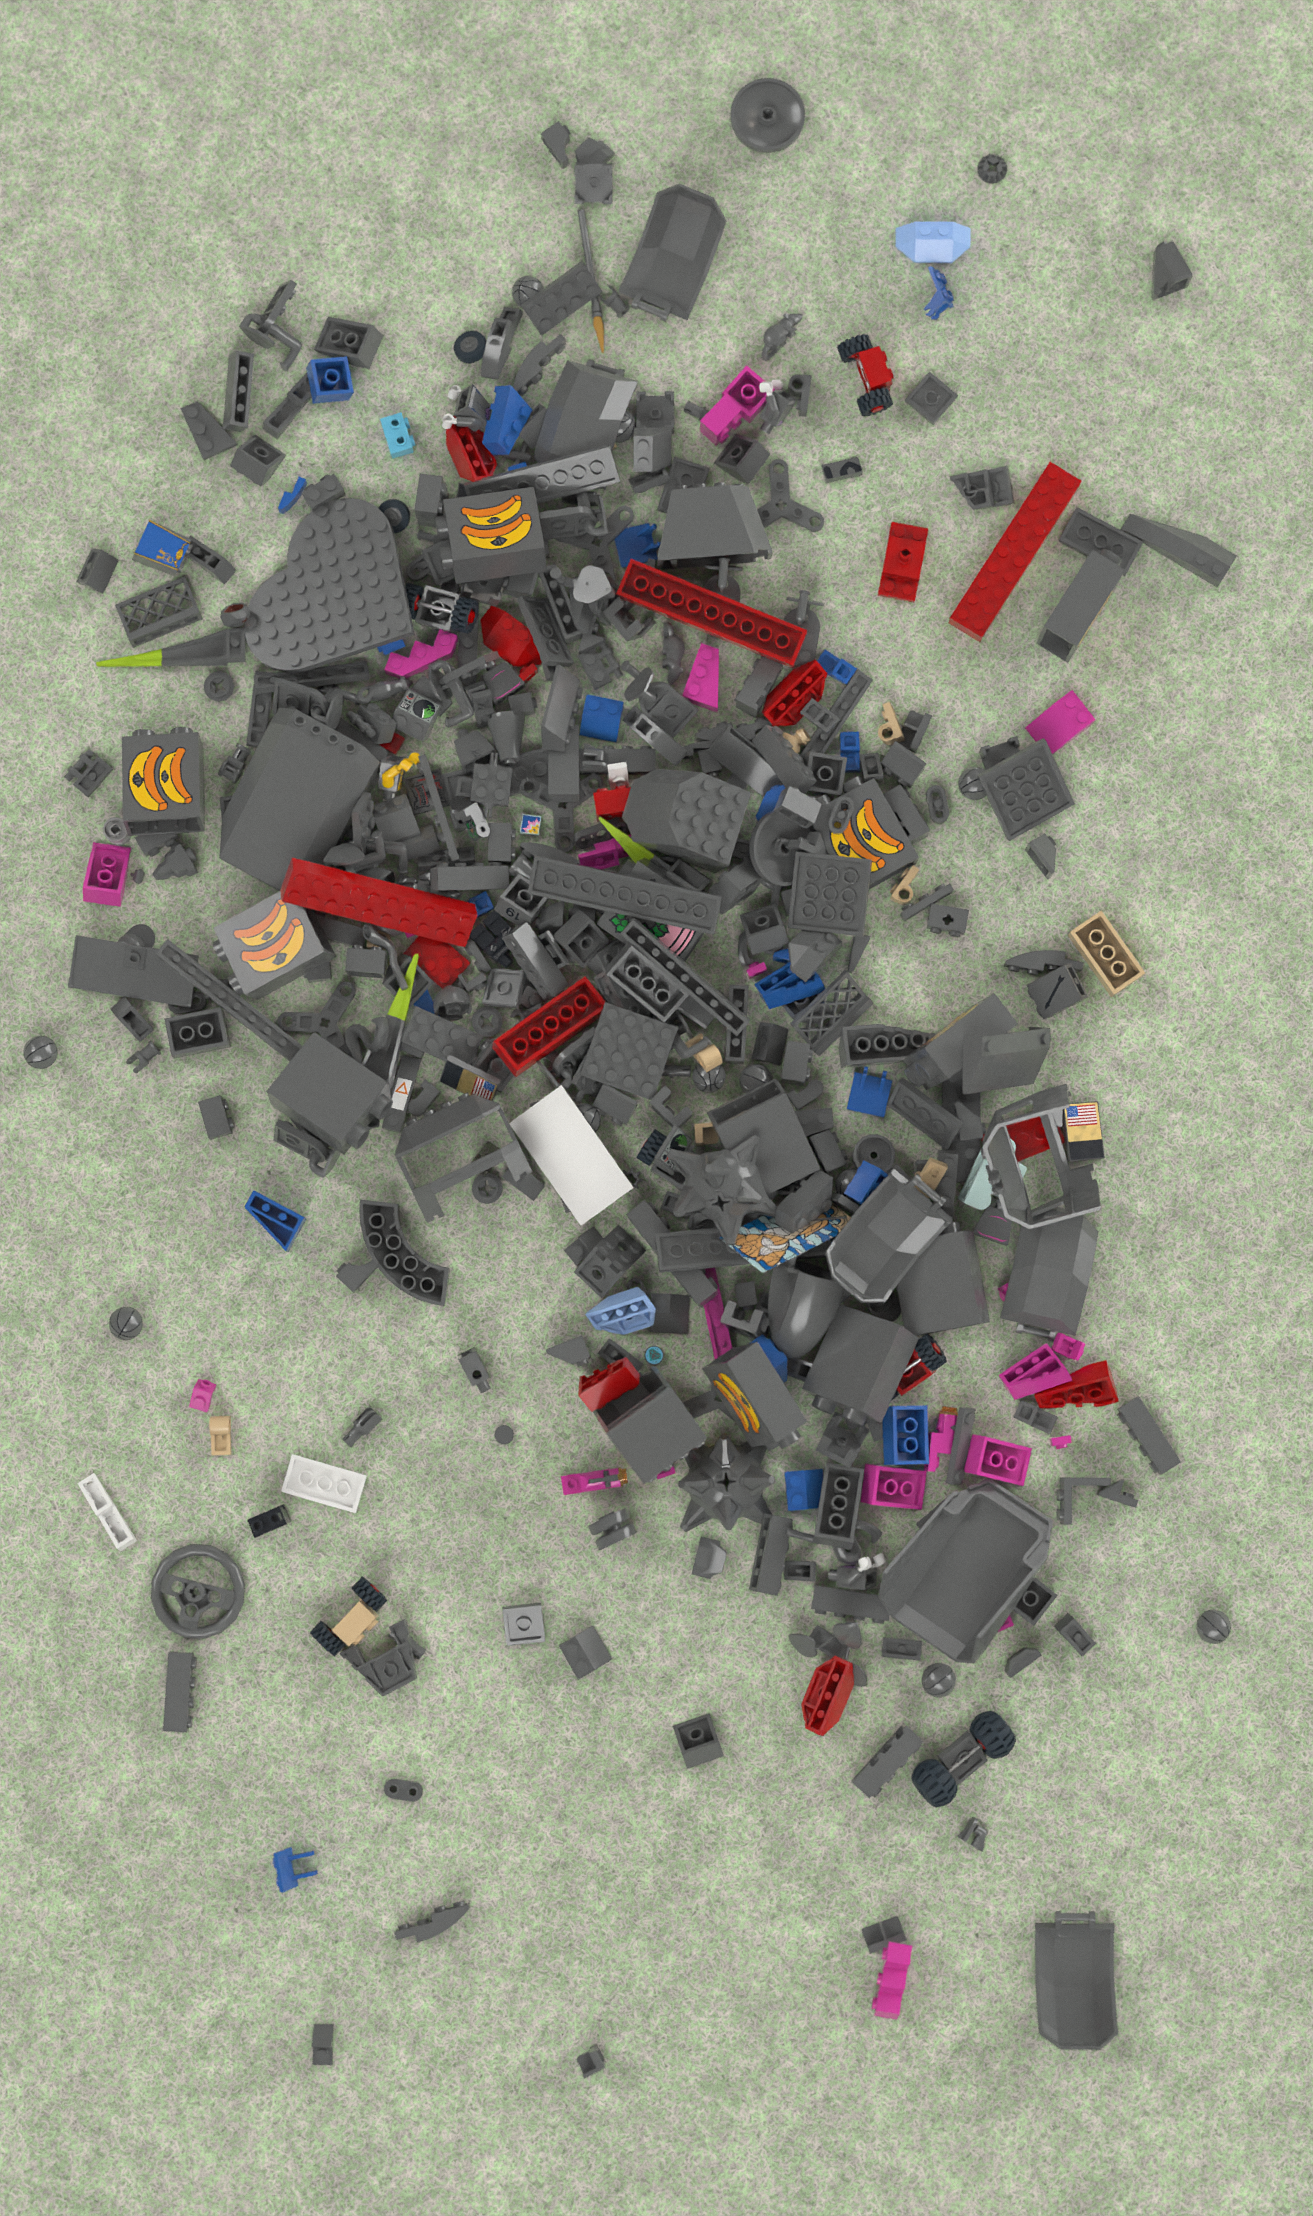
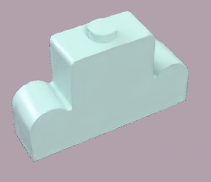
M1011 1140L1015 1152L1016 1144ZM980 1151L958 1199L967 1205L982 1210L986 1209L991 1203L992 1185L988 1181L987 1159L982 1158ZM1018 1162L1022 1177H1024L1027 1167Z

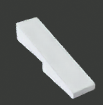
M93 1473L79 1482L80 1489L96 1516L99 1517L116 1548L122 1551L137 1541L96 1474Z

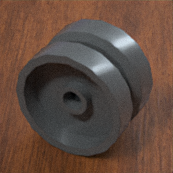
M869 1134L862 1137L856 1143L852 1152V1163L855 1169H858L863 1161H866L887 1173L895 1161V1149L886 1137L879 1134ZM877 1153L878 1156L876 1159H872L870 1154Z
M626 1508L615 1513L613 1511L598 1518L599 1521L588 1525L592 1535H597L601 1532L605 1534L595 1541L599 1551L637 1533L633 1523L622 1527L620 1523L628 1520L630 1517Z

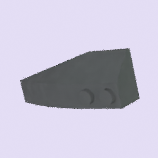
M1134 514L1128 516L1120 529L1141 540L1146 546L1217 588L1237 555L1205 536Z
M883 1024L842 1027L839 1042L841 1068L904 1062V1058L936 1033L908 1030Z

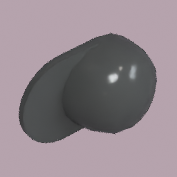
M138 924L130 928L118 942L152 948L155 943V934L149 926Z
M893 1292L885 1303H865L874 1316L890 1322L895 1321L901 1314L900 1301Z

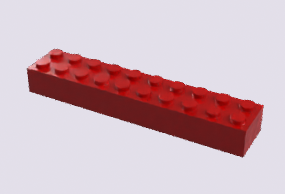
M1049 462L950 616L949 624L976 641L981 642L1082 483L1080 479L1054 463Z
M630 559L616 593L617 597H622L623 600L791 668L794 667L807 636L806 629L633 559Z
M293 857L280 890L282 902L461 947L466 946L477 918L476 906L473 903Z

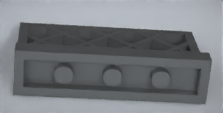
M185 576L115 605L128 640L133 648L203 619ZM184 583L185 589L183 594L174 592L177 585ZM162 591L168 593L165 602L156 599L158 593ZM172 595L180 597L177 606L169 603ZM145 598L151 600L147 609L139 606L141 600ZM185 599L191 601L193 607L183 609L181 605ZM154 602L163 605L159 613L151 610ZM130 606L133 607L130 616L122 613L121 608ZM166 607L175 609L173 615H163ZM137 609L145 612L142 620L133 618ZM149 614L157 616L154 623L145 622ZM131 621L139 623L138 629L130 632L129 625Z
M844 970L790 1024L802 1039L810 1044V1049H813V1052L820 1056L840 1037L841 1028L851 1026L873 1004V1001L866 996L851 975ZM847 978V988H840L841 982ZM857 991L858 994L850 1000L851 992ZM839 992H846L845 1000L838 1001ZM830 993H834L833 1001H827V996ZM844 1004V1008L839 1013H836L837 1005ZM827 1005H832L831 1014H825V1007ZM817 1006H821L820 1014L813 1015V1010ZM824 1018H830V1022L823 1026ZM803 1019H807L806 1028H799L798 1024ZM812 1019H819L818 1027H811ZM817 1031L816 1035L809 1040L810 1032Z

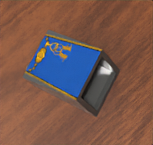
M149 520L132 560L175 576L177 572L181 573L185 563L182 562L184 555L188 556L192 549V545H190L191 539Z

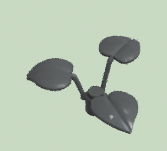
M858 1622L835 1624L832 1629L834 1635L820 1645H816L814 1639L804 1634L788 1635L793 1647L803 1656L811 1658L817 1655V1650H820L834 1638H837L842 1645H847L844 1660L848 1659L851 1648L858 1649L862 1644ZM853 1664L854 1686H867V1676L864 1670L858 1665Z

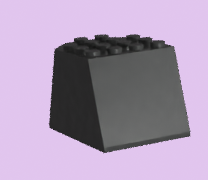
M725 482L714 483V486L706 487V484L694 485L695 488H687L686 485H680L672 489L658 553V570L720 564L718 559L721 557L729 558L728 564L756 562V558L763 556L765 559L772 558V548L748 486H744V484L725 485Z
M654 769L650 773L633 780L622 818L627 823L633 842L671 857L681 858L689 864L717 873L730 864L751 792L702 772Z
M656 1366L649 1369L651 1372L646 1374L639 1372L640 1382L635 1389L624 1392L617 1400H611L602 1409L593 1411L605 1433L643 1484L654 1481L660 1472L669 1470L675 1461L687 1457L690 1450L694 1447L699 1448L707 1439V1436Z

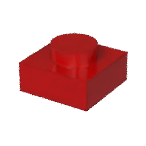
M533 663L530 666L525 665L519 671V677L526 684L538 673V668Z
M394 732L391 742L379 745L396 756L405 738Z

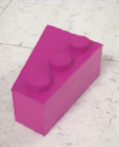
M703 643L700 644L683 692V696L692 704L717 713L719 649Z
M1047 1343L999 1374L1004 1387L1014 1400L1072 1381L1066 1367Z

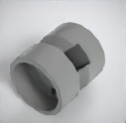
M113 817L104 823L103 833L113 845L122 846L130 840L131 836H128L121 818Z

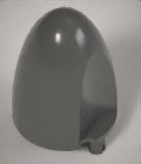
M797 1256L774 1267L768 1301V1323L771 1340L775 1348L779 1352L782 1351L787 1359L800 1358L816 1346L832 1323L846 1291L845 1288L831 1277L830 1270L797 1261Z

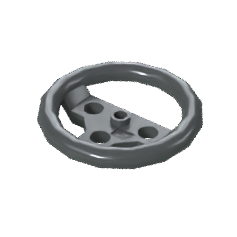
M190 1544L175 1549L160 1562L152 1578L151 1601L156 1616L168 1630L184 1638L206 1639L222 1633L236 1621L244 1604L245 1583L239 1566L226 1552L212 1545ZM191 1556H207L220 1562L228 1571L233 1584V1590L168 1574V1572L182 1559ZM176 1581L181 1582L183 1585V1589L179 1593L175 1592L172 1587ZM195 1588H198V1591H200L199 1595L194 1594ZM213 1591L220 1593L221 1598L218 1602H213L210 1599V1594ZM163 1593L175 1596L181 1607L179 1622L167 1611L162 1597ZM189 1605L196 1607L197 1612L194 1616H189L186 1613ZM212 1606L227 1610L226 1614L216 1623L198 1627L201 1613Z

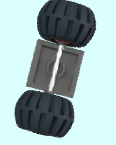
M985 1711L978 1714L970 1725V1733L966 1731L937 1755L943 1765L936 1759H927L916 1766L911 1776L912 1782L918 1792L931 1806L942 1807L954 1799L958 1791L957 1785L988 1761L983 1752L992 1759L1002 1758L1011 1752L1015 1745L1016 1737L1009 1725L996 1712Z

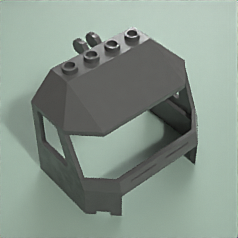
M1067 1084L1039 1091L1006 1107L995 1110L983 1138V1147L980 1148L982 1158L987 1159L988 1162L986 1170L989 1176V1184L992 1185V1194L999 1196V1200H997L999 1211H1003L1006 1218L1028 1229L1101 1210L1099 1186L1097 1179L1093 1180L1091 1171H1094L1093 1163L1070 1169L1052 1113L1070 1108L1069 1097H1071V1093L1068 1091ZM1033 1104L1032 1112L1004 1119L1002 1116ZM1040 1116L1059 1175L1063 1196L1031 1210L1025 1183L1006 1125ZM1060 1205H1065V1213L1033 1222V1216Z
M467 1092L458 1097L459 1101L440 1104V1110L435 1111L432 1108L423 1113V1118L417 1120L415 1117L405 1122L407 1126L403 1127L395 1150V1157L427 1223L435 1220V1215H438L439 1218L445 1216L435 1197V1194L504 1161H506L515 1182L520 1179V1174L523 1173L526 1176L532 1172L499 1102L476 1094L469 1095ZM497 1110L499 1111L513 1142L418 1188L415 1187L401 1156L416 1151Z

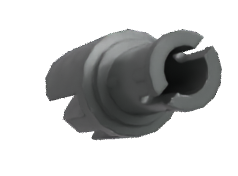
M368 1406L353 1422L354 1427L342 1440L352 1447L362 1435L367 1436L382 1418Z

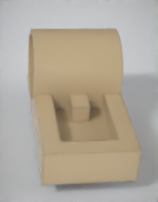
M914 865L911 869L906 868L901 875L903 878L901 883H895L890 890V893H892L891 900L901 905H906L911 901L913 891L909 885L920 869ZM906 891L909 894V898L901 899L899 892Z
M700 1033L685 1042L686 1046L689 1048L703 1039V1035ZM714 1044L708 1045L693 1055L706 1072L723 1063L721 1054Z
M929 1158L921 1172L917 1171L915 1174L922 1177L921 1180L931 1189L935 1190L948 1166L946 1163ZM916 1185L914 1186V1187H915L917 1190H919L924 1196H926L927 1198H930V1197H929L928 1195H926L921 1189H919Z
M211 1416L209 1420L211 1455H232L231 1416Z

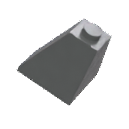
M1174 241L1159 243L1153 253L1152 300L1187 288L1193 276Z

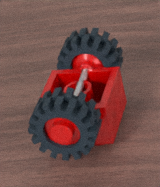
M868 334L853 336L851 339L841 342L837 349L842 362L850 363L856 361L866 390L864 396H860L856 401L861 416L875 415L890 408L893 405V401L889 391L893 384L892 379H894L891 368H887L885 351H881L880 346L873 348Z
M929 1334L919 1338L892 1400L899 1393L902 1396L936 1372V1369L947 1362L941 1347L938 1346L936 1340Z

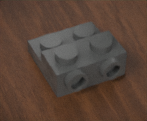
M486 1039L480 1045V1053L474 1055L468 1064L500 1079L501 1082L497 1091L501 1093L514 1075L492 1048L495 1039Z

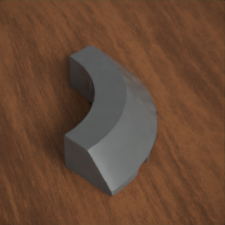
M360 1199L359 1215L363 1239L372 1260L391 1283L406 1294L430 1304L445 1306L450 1268L435 1265L419 1256L406 1240L401 1227L400 1205L397 1203Z

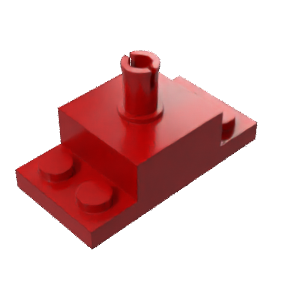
M891 522L877 596L915 603L929 528Z

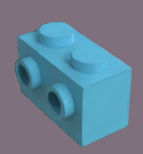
M401 412L381 418V425L392 459L413 453V446L416 445L413 435H408L407 429L410 428L407 417L403 418Z

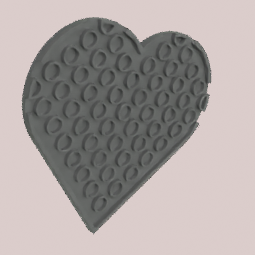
M354 498L333 500L320 506L314 512L309 513L298 525L290 540L287 553L288 568L274 574L258 588L248 605L250 610L249 619L244 621L245 637L252 653L267 667L273 670L285 671L286 673L311 670L415 635L396 538L388 518L373 504Z

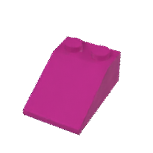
M1071 690L1026 726L1025 729L1035 742L1044 738L1051 753L1054 754L1090 727L1096 719L1074 691Z
M93 842L82 888L84 902L121 907L131 848Z
M972 1434L964 1472L1024 1486L1032 1448Z
M865 1463L860 1502L871 1505L922 1510L927 1471Z

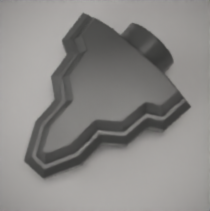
M178 840L171 845V850L165 854L164 862L156 867L153 876L156 880H166L172 876L180 878L187 875L191 877L198 873L193 863L197 861V858L190 847L185 849Z

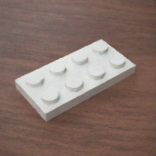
M292 1454L281 1492L356 1513L367 1475Z

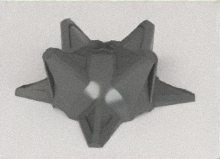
M753 1135L731 1150L723 1149L711 1153L706 1152L702 1155L674 1149L669 1150L667 1157L685 1177V1184L673 1213L676 1217L690 1215L688 1229L696 1230L713 1220L726 1244L729 1246L735 1245L743 1216L746 1214L754 1213L775 1217L777 1206L766 1195L759 1169L755 1165L761 1138Z
M721 1434L714 1445L710 1447L702 1445L699 1448L694 1447L690 1450L689 1455L684 1458L690 1468L689 1472L678 1482V1486L688 1492L691 1497L680 1528L687 1532L714 1518L719 1520L726 1530H732L738 1518L745 1517L762 1524L764 1513L772 1515L762 1496L763 1490L775 1482L774 1476L763 1471L761 1468V1462L767 1450L766 1446L751 1447L748 1442L736 1445L733 1444L727 1434ZM725 1473H727V1479H729L727 1491L725 1488V1484H723V1480L725 1479Z

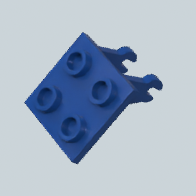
M930 266L928 269L937 291L924 307V310H929L926 316H929L932 320H937L943 311L954 307L952 303L954 297L945 286L947 280L944 274Z
M649 523L625 528L614 539L621 568L627 567L630 559L641 563L648 562V558L658 560L656 551L660 548L661 542L654 544L652 532L657 529L656 524L650 526Z
M864 1066L863 1073H854L847 1110L884 1118L892 1080L886 1079L887 1071L884 1070L881 1078L867 1075L868 1067Z
M288 1847L273 1853V1866L277 1872L276 1884L280 1889V1893L297 1887V1879L318 1874L317 1870L294 1874L292 1860L312 1856L314 1851L293 1854L292 1847Z

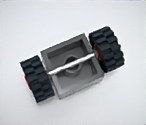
M405 584L411 619L415 620L416 623L423 627L435 630L441 629L457 635V631L466 634L472 632V629L475 627L474 623L476 624L477 622L476 617H478L477 612L479 611L477 601L465 598L457 593L425 585L424 589V587L415 584Z
M654 1129L636 1158L650 1166L667 1136ZM655 1165L652 1166L651 1172L682 1191L685 1177L680 1171L679 1173L675 1171L672 1176Z

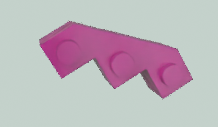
M439 629L433 646L415 641L409 658L391 652L384 669L385 673L398 679L401 676L408 679L419 672L427 670L428 665L435 661H446L452 658L458 643V636Z
M889 1942L886 1948L883 1947L881 1957L884 1960L882 1971L878 1972L876 1984H879L877 1996L873 1997L871 2009H875L874 2016L898 2019L902 1995L905 1990L907 1970L910 1966L912 1946Z

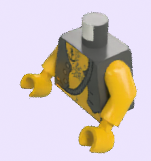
M413 752L408 758L389 754L381 759L378 788L384 790V800L394 798L395 792L402 789L405 771L407 772L413 763L417 765L416 763L420 762L418 758L420 754Z

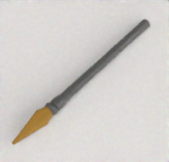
M581 209L577 212L585 264L595 279L585 210ZM597 295L591 300V310L600 349L604 353L603 314L601 313Z

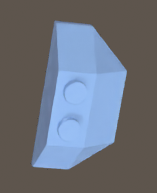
M912 222L895 229V247L914 263H953L970 248V228L955 222Z
M635 1287L608 1296L585 1315L596 1330L603 1329L611 1333L625 1335L653 1326L656 1308L647 1295L639 1287Z

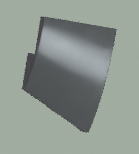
M1008 466L950 476V480L956 485L973 510L1015 503Z

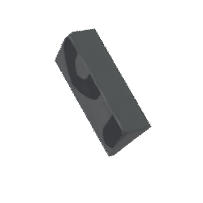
M858 457L821 465L825 483L853 478L863 474Z

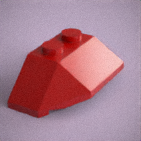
M452 424L450 429H446V446L459 476L471 482L492 476L497 462L494 455L482 444L484 432L480 429L473 431L469 427Z
M490 606L480 619L483 644L491 651H497L499 656L513 667L530 666L532 663L535 666L541 665L540 654L533 642L530 630L506 611Z
M812 660L793 669L767 695L762 714L772 726L796 725L804 717L800 712L812 698L817 702L822 699L827 672L817 660Z
M834 1656L815 1669L801 1703L805 1729L824 1736L840 1721L854 1686L853 1663Z

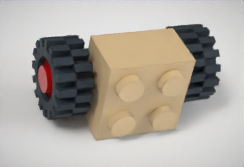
M363 1576L352 1587V1590L360 1597V1601L332 1629L320 1621L310 1631L312 1637L333 1656H336L346 1644L348 1646L352 1644L356 1646L365 1637L363 1635L365 1630H372L378 1623L376 1619L379 1615L373 1610L377 1612L388 1601Z

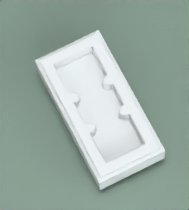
M626 762L608 764L610 789L614 790L616 789L615 787L620 785H627L629 787Z

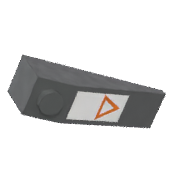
M402 1055L390 1097L393 1100V1105L384 1117L382 1124L384 1130L402 1133L421 1060Z

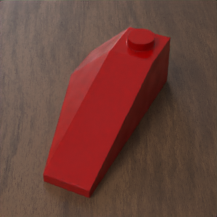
M1107 1360L1088 1364L1069 1374L1072 1381L1034 1393L1040 1409L1063 1408L1065 1404H1075L1076 1407H1082V1403H1094V1407H1101L1119 1402Z

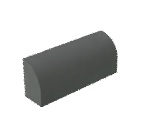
M729 724L718 735L707 752L763 797L767 791H770L771 787L781 784V780L756 746Z
M575 725L574 729H570L571 742L570 745H566L565 752L548 749V796L555 801L579 802V725Z

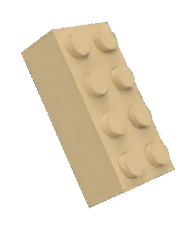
M1102 911L1069 932L1068 937L1110 997H1113L1145 974Z

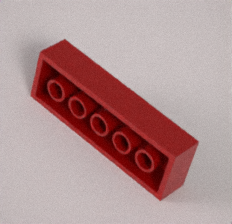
M585 976L495 1039L492 1048L512 1074L517 1077L533 1066L538 1060L540 1061L599 1019L605 1000Z

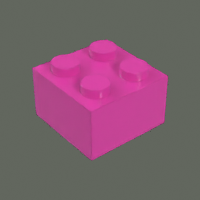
M746 365L722 392V397L727 394L743 409L742 418L750 424L765 407L767 392H760V383L764 380Z
M725 394L700 420V432L715 446L719 443L723 444L729 438L728 433L732 429L737 430L742 424L743 409Z

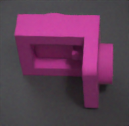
M1058 1332L1051 1349L1069 1359L1079 1361L1084 1352L1085 1343Z
M198 1379L193 1388L189 1407L207 1413L216 1384L211 1383L209 1380Z

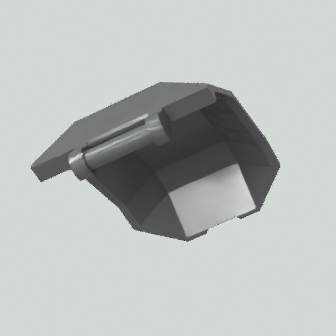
M680 183L656 193L638 248L618 291L634 298L631 308L636 310L638 308L658 316L660 320L665 322L669 314L688 320L709 272L727 221L715 198Z
M591 359L587 361L586 365L567 360L550 398L534 454L537 463L609 444L613 451L622 419L633 393L637 389L638 381L624 377V369L619 368L617 370L597 364Z
M893 1169L861 1204L825 1252L831 1277L861 1303H885L918 1257L953 1220L940 1208L947 1199L943 1195H938L921 1180L922 1177L918 1174H915L908 1181ZM916 1185L919 1189H921L926 1195H928V1196H929L933 1201H935V1202L933 1203L932 1201H930L926 1196H924V1195H923L919 1190H917L914 1186Z
M1056 1207L1033 1216V1222L1063 1214L1065 1209ZM1084 1214L1032 1229L1021 1225L1012 1272L1000 1315L1001 1319L1018 1322L1016 1333L1032 1334L1048 1338L1049 1341H1054L1056 1332L1076 1336L1089 1285L1099 1233ZM1024 1324H1029V1325H1033V1326H1037V1327H1042V1328L1050 1329V1331L1044 1330V1329H1040V1328L1031 1327V1326H1027V1325H1024Z
M1055 1911V1923H1035V1983L1038 2031L1040 2036L1060 2050H1101L1119 2035L1114 1982V1923H1095V1911H1089L1088 1913H1062L1061 1911ZM1062 1921H1088V1924L1062 1923Z

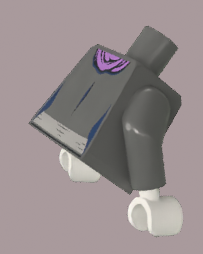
M772 380V383L769 381L760 383V392H767L765 397L767 403L760 415V418L765 421L760 429L767 434L771 433L774 426L778 427L783 424L797 401V398L783 390V382L780 380Z
M473 384L463 390L459 386L453 385L448 393V397L452 400L457 399L454 412L456 418L451 414L444 415L442 427L450 429L452 424H456V426L469 427L473 431H477L482 427L486 428L487 420H490L491 405Z
M880 1553L873 1557L875 1563L872 1564L869 1557H863L858 1560L860 1566L844 1565L838 1567V1569H830L828 1578L830 1581H837V1587L861 1590L876 1587L877 1567L884 1564L886 1559L883 1553Z

